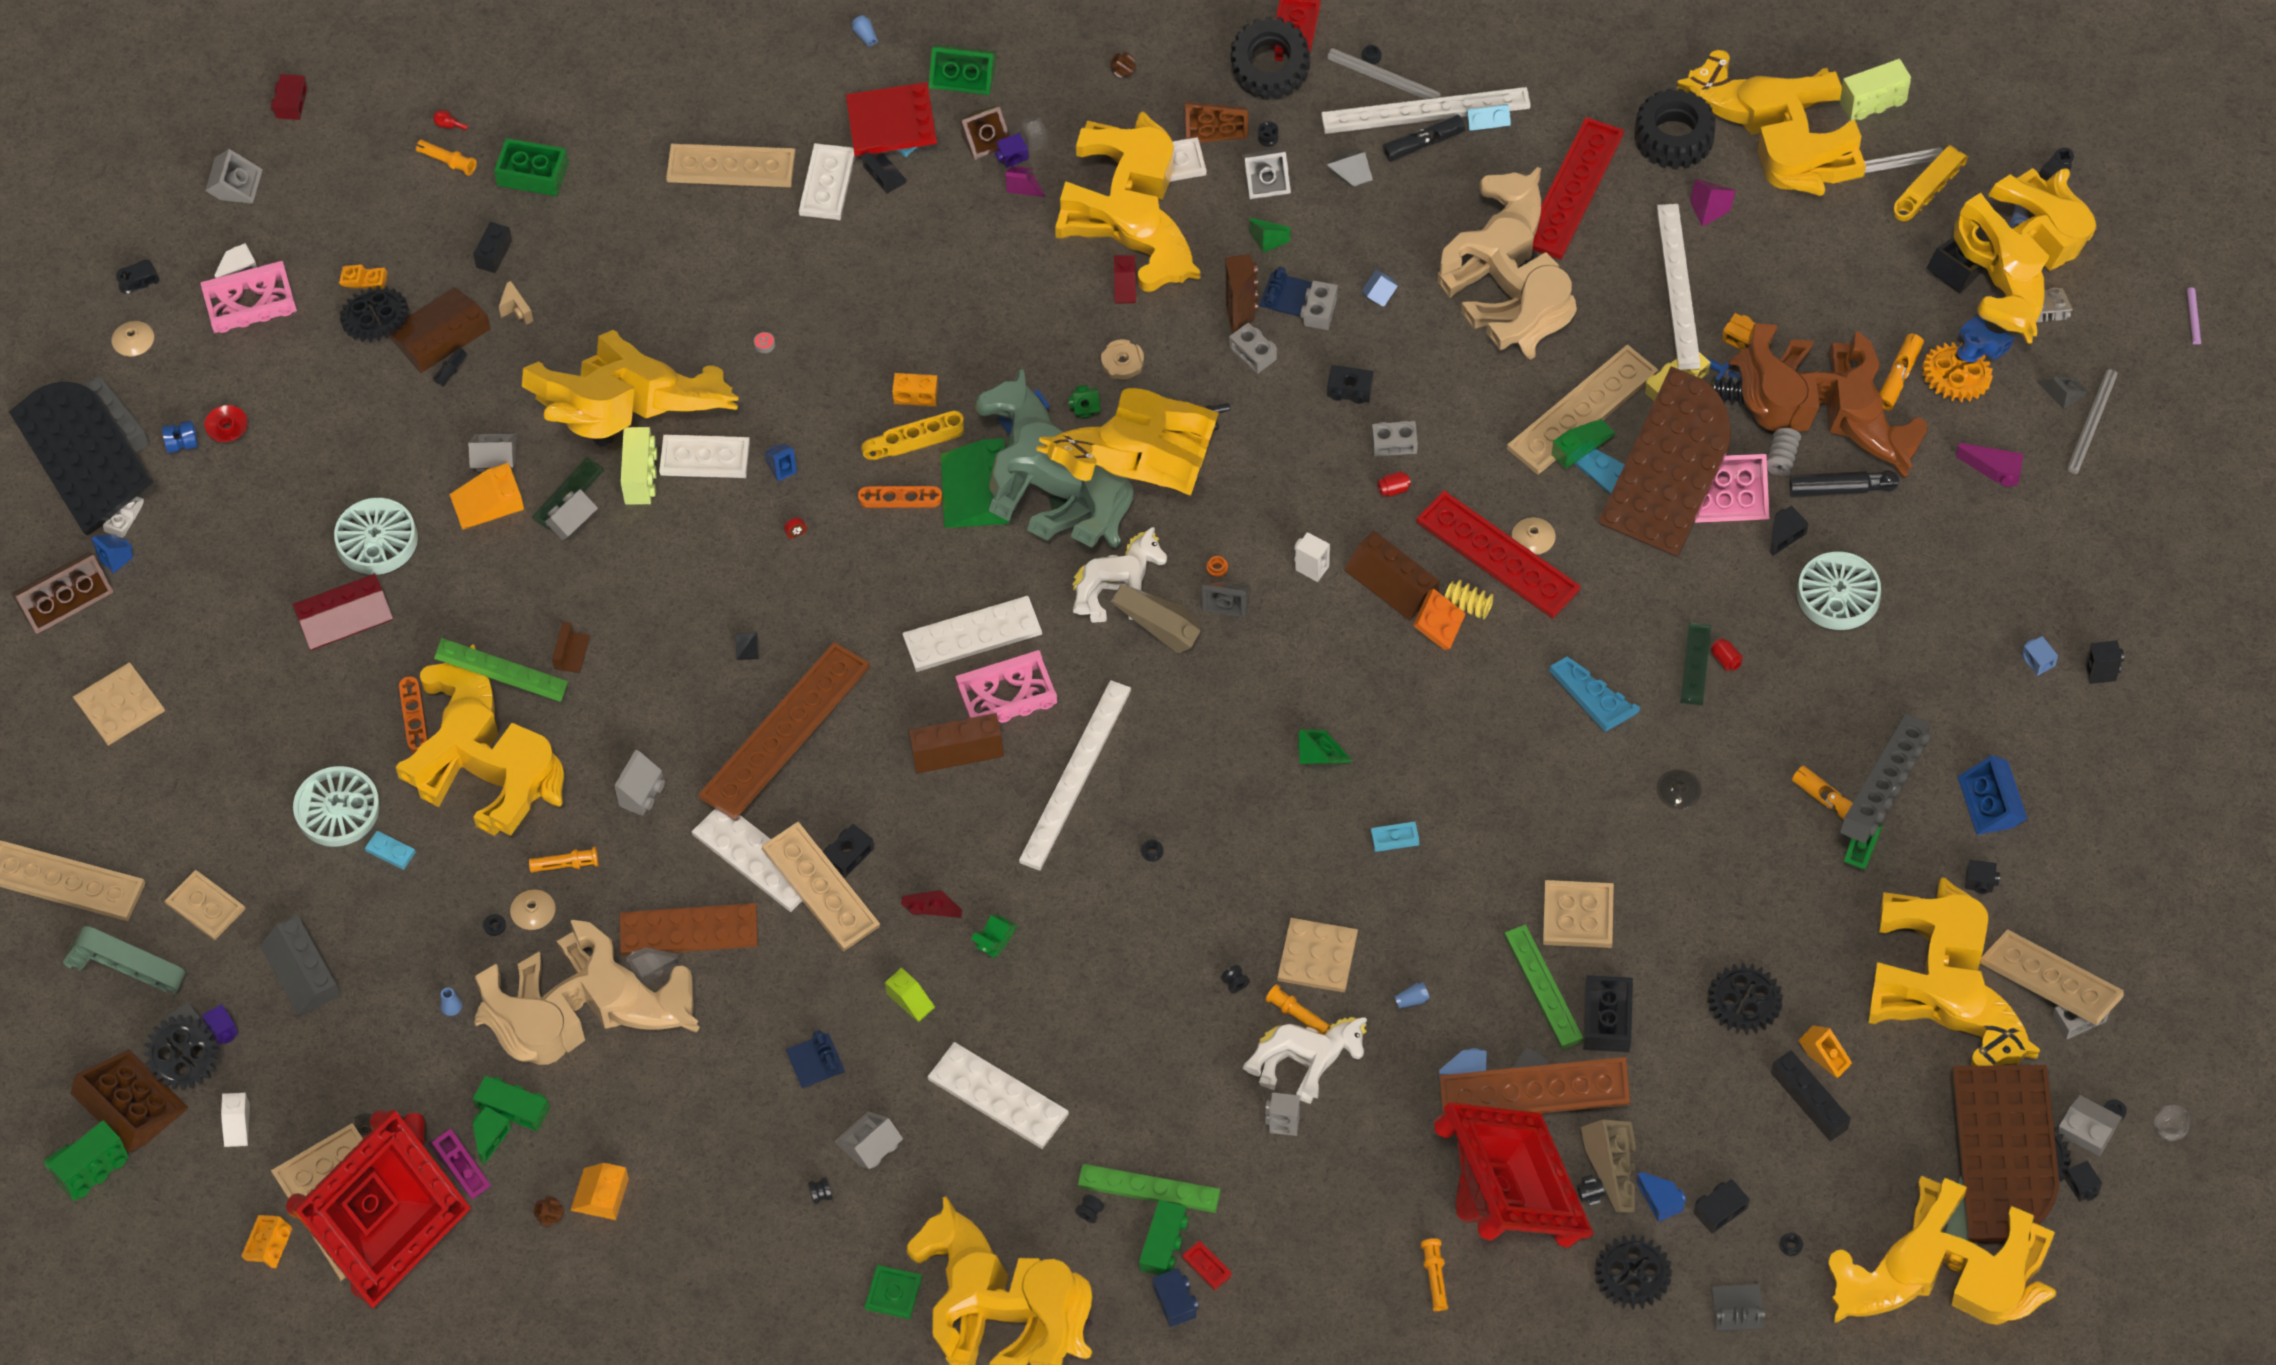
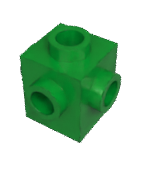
M1088 385L1076 386L1075 390H1071L1072 396L1068 397L1069 409H1073L1075 415L1089 417L1094 412H1101L1097 387L1089 388Z

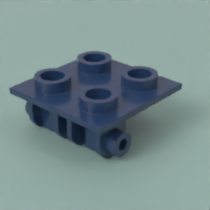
M1278 267L1274 272H1271L1259 306L1300 317L1302 306L1305 303L1307 288H1311L1312 282L1287 276L1286 269Z
M817 1030L813 1033L811 1040L785 1049L802 1088L845 1072L829 1033L825 1034L821 1030Z

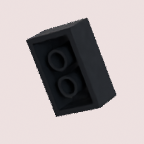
M1586 976L1583 1050L1630 1052L1633 978Z

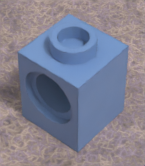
M2043 636L2036 640H2029L2024 645L2022 653L2023 659L2037 676L2056 666L2058 655Z

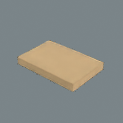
M197 870L165 900L166 905L214 941L246 909L243 904Z

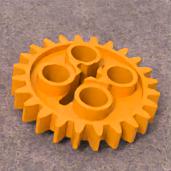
M1952 342L1951 347L1944 343L1942 348L1937 345L1935 350L1931 349L1929 355L1927 354L1925 357L1922 375L1926 376L1924 382H1930L1929 389L1936 388L1935 394L1942 392L1944 399L1947 396H1951V401H1954L1955 397H1958L1959 401L1962 402L1964 397L1968 401H1971L1972 396L1978 399L1980 394L1984 395L1986 389H1989L1993 377L1991 375L1993 369L1989 368L1990 362H1984L1985 355L1975 362L1964 361L1958 357L1957 350L1959 347H1956L1954 342Z

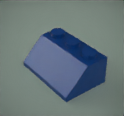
M1991 755L1958 776L1977 835L2010 829L2028 819L2007 760Z

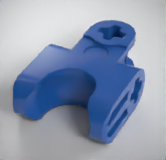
M1977 315L1966 322L1961 328L1958 336L1965 343L1958 348L1957 355L1967 362H1975L1984 355L1995 360L2010 349L2015 337L2008 332L1998 334L1990 331L1985 326L1987 320Z

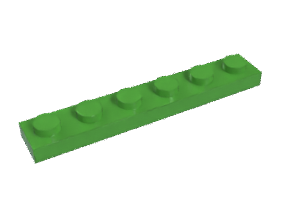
M443 638L440 640L434 659L559 702L562 701L568 682Z
M1523 925L1505 932L1504 937L1561 1050L1583 1042V1036L1527 926Z
M1087 1164L1082 1165L1078 1188L1153 1202L1163 1200L1186 1206V1208L1216 1213L1221 1189Z

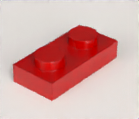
M1200 1240L1182 1255V1259L1214 1291L1232 1276V1272Z

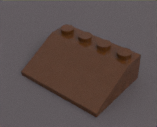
M454 287L406 318L407 323L401 324L402 329H395L396 334L389 333L388 336L421 374L454 353L456 349L462 348L491 328L488 316L479 305Z
M127 1050L77 1073L70 1094L99 1123L103 1120L120 1137L124 1147L131 1152L151 1141L184 1113L188 1106L167 1086H163L161 1080L156 1081V1075L149 1073L150 1069L130 1050Z

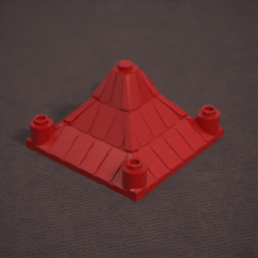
M1449 1102L1443 1107L1445 1111L1434 1120V1130L1439 1136L1444 1138H1450L1456 1134L1459 1141L1457 1147L1461 1175L1456 1193V1213L1462 1221L1468 1223L1478 1222L1477 1230L1482 1238L1492 1241L1506 1230L1543 1232L1554 1234L1555 1241L1560 1246L1569 1248L1581 1238L1588 1239L1594 1234L1541 1113Z
M393 1109L389 1112L385 1110L374 1112L370 1118L372 1131L306 1196L300 1193L293 1194L286 1203L288 1214L301 1220L351 1283L352 1294L364 1300L371 1308H374L471 1209L397 1111Z

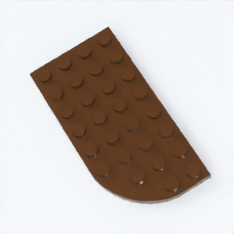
M1670 367L1598 521L1599 524L1678 557L1728 452L1731 441V424L1725 404L1715 389L1706 381L1675 367Z
M2047 1065L1953 1066L1952 1076L1963 1186L1967 1187L1964 1204L1968 1241L2005 1242L2009 1238L2007 1219L2012 1206L2034 1215L2033 1223L2040 1225L2051 1212L2059 1190Z

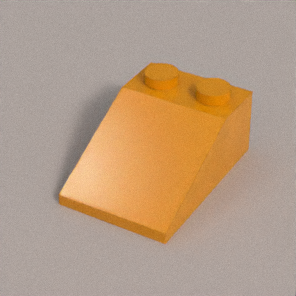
M509 463L487 469L449 494L462 530L524 510L522 497Z

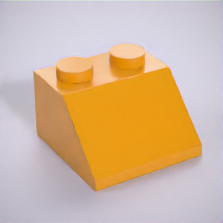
M601 1163L584 1168L570 1210L616 1220L629 1180L626 1167Z

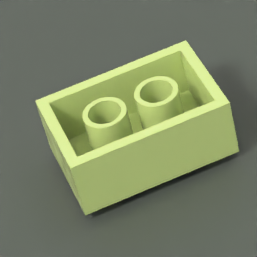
M1897 59L1843 79L1840 104L1850 121L1862 120L1875 112L1882 113L1892 106H1901L1907 101L1911 76L1901 60Z
M626 427L624 429L621 487L625 504H651V497L656 495L653 479L657 477L654 460L658 459L657 447H655V436H651L650 427Z

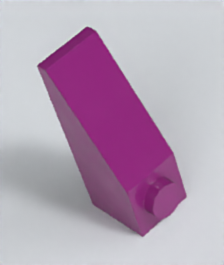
M1958 443L1956 453L1958 459L1997 483L2007 487L2018 486L2024 454Z
M452 1129L445 1130L428 1143L443 1166L471 1199L491 1186Z

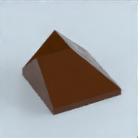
M1000 106L975 110L961 119L962 138L974 159L997 151V141L1010 137Z

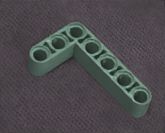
M88 926L82 927L72 940L63 960V964L66 967H76L78 970H82L87 962L92 959L161 991H173V994H177L185 975V970L181 967Z

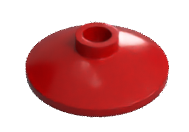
M223 405L213 409L207 415L204 427L211 439L218 442H230L236 440L245 432L248 420L242 409L233 405Z

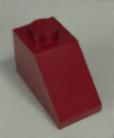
M1114 255L1115 304L1136 303L1135 255Z

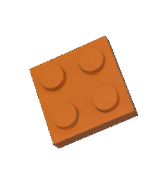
M1431 589L1425 597L1413 626L1442 649L1448 650L1453 644L1466 613L1438 591Z

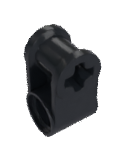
M2065 147L2059 148L2050 160L2043 165L2039 176L2048 181L2063 168H2067L2070 171L2072 168L2071 163L2074 159L2073 151Z
M141 260L136 264L119 269L116 273L119 290L124 294L134 293L143 288H148V285L159 282V276L150 260Z

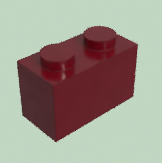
M280 74L279 82L275 83V99L272 98L271 111H274L276 118L300 120L308 88L305 76Z

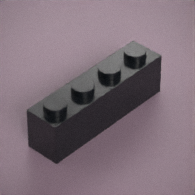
M1792 1050L1773 1062L1771 1071L1773 1077L1830 1142L1848 1130L1851 1119L1849 1115Z

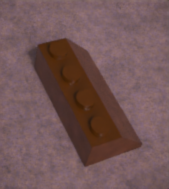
M1251 254L1225 258L1226 309L1232 334L1245 324H1251L1255 319V311H1258V280L1256 275L1258 274L1257 263L1252 262Z
M1374 530L1358 545L1344 569L1345 572L1409 621L1419 613L1429 590L1435 589L1439 592L1440 580Z
M88 551L11 594L37 635L114 593L94 554Z
M997 713L908 729L916 774L1004 757Z

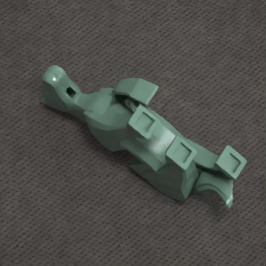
M1023 369L1017 371L1015 380L1004 381L978 395L974 406L979 415L997 414L1012 419L1007 448L996 453L992 464L989 488L994 498L991 501L989 511L1009 521L1017 503L1031 483L1055 496L1068 499V501L1057 509L1041 512L1031 517L1027 531L1045 540H1049L1056 533L1074 527L1070 537L1090 547H1093L1102 535L1110 547L1116 548L1120 545L1118 525L1133 500L1134 491L1131 482L1127 478L1108 473L1098 465L1095 466L1091 480L1077 479L1072 476L1065 466L1050 460L1048 454L1036 450L1037 446L1046 445L1039 441L1040 437H1054L1063 432L1052 424L1045 406L1026 385Z

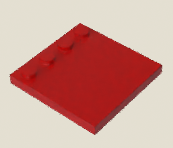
M928 82L846 94L854 156L864 155L867 152L873 154L937 144Z

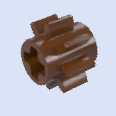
M1124 52L1123 55L1117 53L1110 62V66L1113 67L1111 71L1120 79L1123 75L1129 77L1135 70L1136 64L1133 63L1135 59L1127 52Z
M546 1196L545 1200L541 1199L536 1202L534 1216L537 1217L536 1220L540 1221L541 1225L551 1227L552 1222H559L562 1218L563 1207L560 1205V1201H556V1198Z

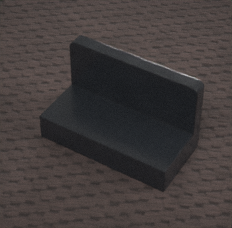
M869 152L862 155L864 169L886 194L907 182L906 178L884 154L877 158H874Z

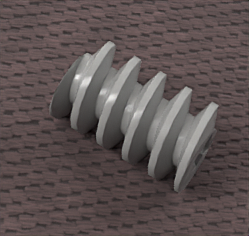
M1780 428L1774 432L1767 457V470L1771 474L1783 477L1791 474L1790 470L1793 468V462L1795 461V455L1797 454V448L1801 439L1798 431L1790 428Z

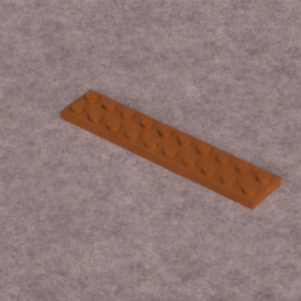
M834 642L699 793V799L736 820L870 668V663Z

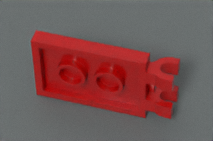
M1279 0L1276 18H1283L1284 23L1290 21L1294 24L1295 29L1299 28L1302 31L1303 37L1307 40L1309 51H1311L1321 1ZM1270 44V46L1275 47L1274 60L1282 61L1284 50L1286 49L1279 45Z

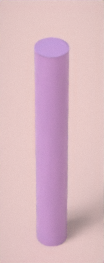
M2191 287L2187 289L2192 343L2201 344L2195 288Z

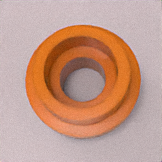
M1214 556L1207 562L1206 570L1213 577H1221L1227 573L1228 563L1223 557ZM1218 565L1221 568L1215 569L1213 567Z

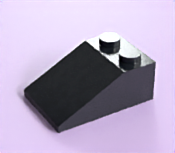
M1954 237L1936 248L1927 269L1934 276L1943 279L1952 288L1961 292L1976 279L1985 267L1966 259L1955 242Z

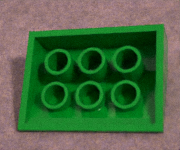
M1004 438L982 439L941 454L944 528L1009 524V521L989 511L991 501L994 498L989 488L991 468L996 453L1005 449Z

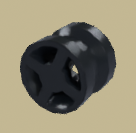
M1270 121L1260 124L1258 127L1259 143L1265 147L1277 144L1279 139L1278 126Z
M1239 965L1228 968L1221 976V980L1229 985L1228 989L1232 994L1244 989L1250 982V979L1242 974V968Z
M826 1177L821 1178L818 1182H808L814 1204H818L823 1199L832 1200V1194Z
M1085 1194L1082 1198V1204L1077 1206L1075 1213L1080 1218L1090 1223H1095L1098 1212L1104 1209V1204L1095 1196Z

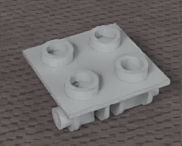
M2063 288L2045 290L2044 303L2037 322H2043V317L2044 321L2047 322L2048 313L2051 321H2054V318L2057 321L2066 320L2068 317H2071L2073 309Z

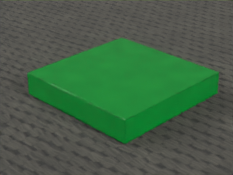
M877 1265L864 1309L911 1320L923 1275Z

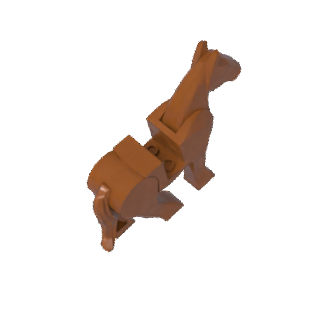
M1755 323L1749 335L1750 344L1748 348L1733 356L1729 360L1728 365H1736L1742 375L1744 403L1752 411L1754 419L1759 425L1772 431L1780 428L1809 431L1819 409V404H1826L1830 433L1850 437L1867 452L1891 463L1903 478L1909 475L1907 469L1912 468L1910 460L1928 431L1926 421L1920 417H1915L1905 425L1889 426L1883 411V400L1873 384V379L1880 363L1871 341L1856 331L1850 343L1832 342L1828 351L1832 372L1810 371L1797 373L1796 369L1805 361L1814 341L1791 339L1786 352L1778 359L1769 349V345L1778 328L1777 325ZM1850 360L1857 361L1859 365L1851 369Z

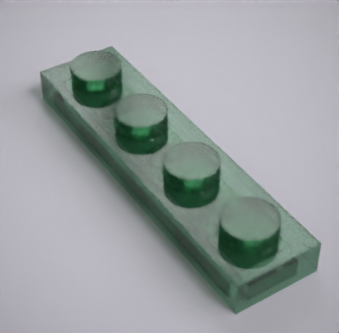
M586 457L532 516L533 521L550 531L551 528L545 523L550 517L547 513L556 505L560 508L565 503L562 499L569 492L576 493L581 489L584 493L604 472V468Z
M1689 623L1680 703L1703 706L1711 625Z

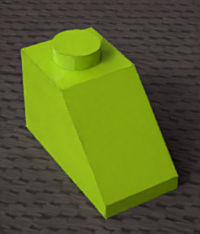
M900 968L885 982L886 994L918 1023L935 1008L919 983L904 969Z

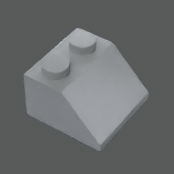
M1283 148L1241 154L1249 199L1291 193L1286 152Z
M228 149L215 157L205 191L219 200L253 203L263 169Z
M517 433L474 434L468 443L470 468H476V471H486L489 468L509 463L510 468H513L515 465Z
M635 750L617 780L615 790L619 807L643 816L646 810H651L653 807L654 797L657 792L660 793L663 790L665 780L663 779L662 770L638 750Z
M2080 1095L2062 1120L2058 1135L2063 1134L2065 1139L2100 1157L2122 1117Z
M868 1111L834 1142L857 1164L870 1169L876 1167L887 1153L894 1151L903 1138L889 1118Z

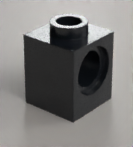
M2088 1160L2068 1169L2064 1178L2079 1202L2087 1199V1201L2093 1200L2099 1195L2102 1182Z

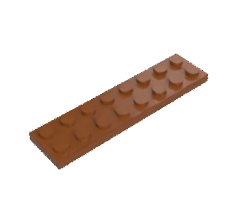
M1626 1057L1440 1075L1443 1112L1445 1111L1443 1107L1449 1102L1536 1113L1631 1105Z

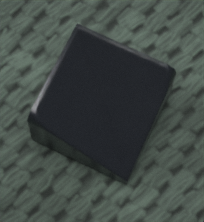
M757 632L735 634L736 659H759Z

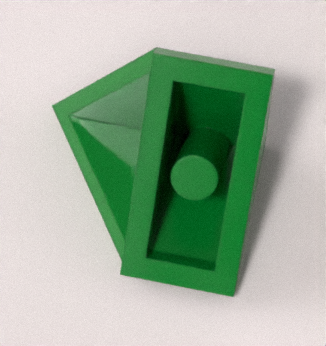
M1250 217L1249 232L1263 253L1290 242L1291 227Z

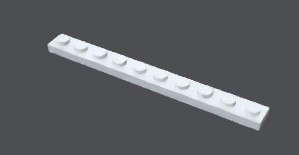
M1527 87L1322 112L1324 133L1327 134L1441 120L1457 114L1461 117H1466L1467 109L1503 104L1509 105V111L1530 109V100Z
M1678 204L1657 205L1678 369H1700V357Z
M1110 680L1019 859L1021 864L1039 871L1041 870L1131 692V687Z

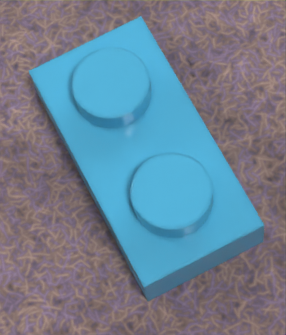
M1508 104L1467 109L1468 128L1470 131L1511 126Z
M1415 821L1371 828L1375 852L1419 845Z
M376 831L365 847L366 852L403 870L416 853L414 848L379 831Z

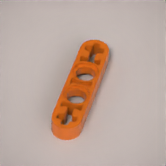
M867 486L861 488L858 492L860 505L867 508H931L939 506L943 500L942 491L935 486ZM866 494H870L869 500H865ZM887 494H893L895 495V499L892 501H886L884 500V496ZM908 494H915L917 496L914 501L905 499ZM931 494H935L934 500H930Z
M405 677L399 683L407 744L409 750L414 754L419 748L415 745V735H419L420 746L428 738L418 680L414 677ZM408 684L412 685L413 695L410 696L407 690ZM415 702L418 704L415 710H408L406 708L409 703ZM414 721L421 723V726L417 729L409 727Z

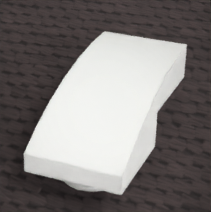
M136 496L103 525L104 532L116 534L118 537L123 538L139 513L144 499Z

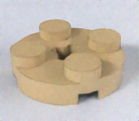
M1129 340L1113 341L1107 345V349L1101 354L1102 368L1112 379H1130L1142 371L1144 365L1143 351L1139 345L1136 344L1135 346ZM1120 357L1128 359L1126 362H1119Z

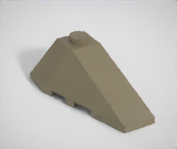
M1121 584L1111 601L1112 604L1177 653L1190 649L1201 631L1199 618L1182 605Z
M1600 1120L1582 1126V1141L1585 1151L1598 1177L1601 1179L1615 1211L1619 1213L1635 1212V1185L1630 1181L1631 1172H1635V1164L1630 1163V1152H1636L1632 1122Z

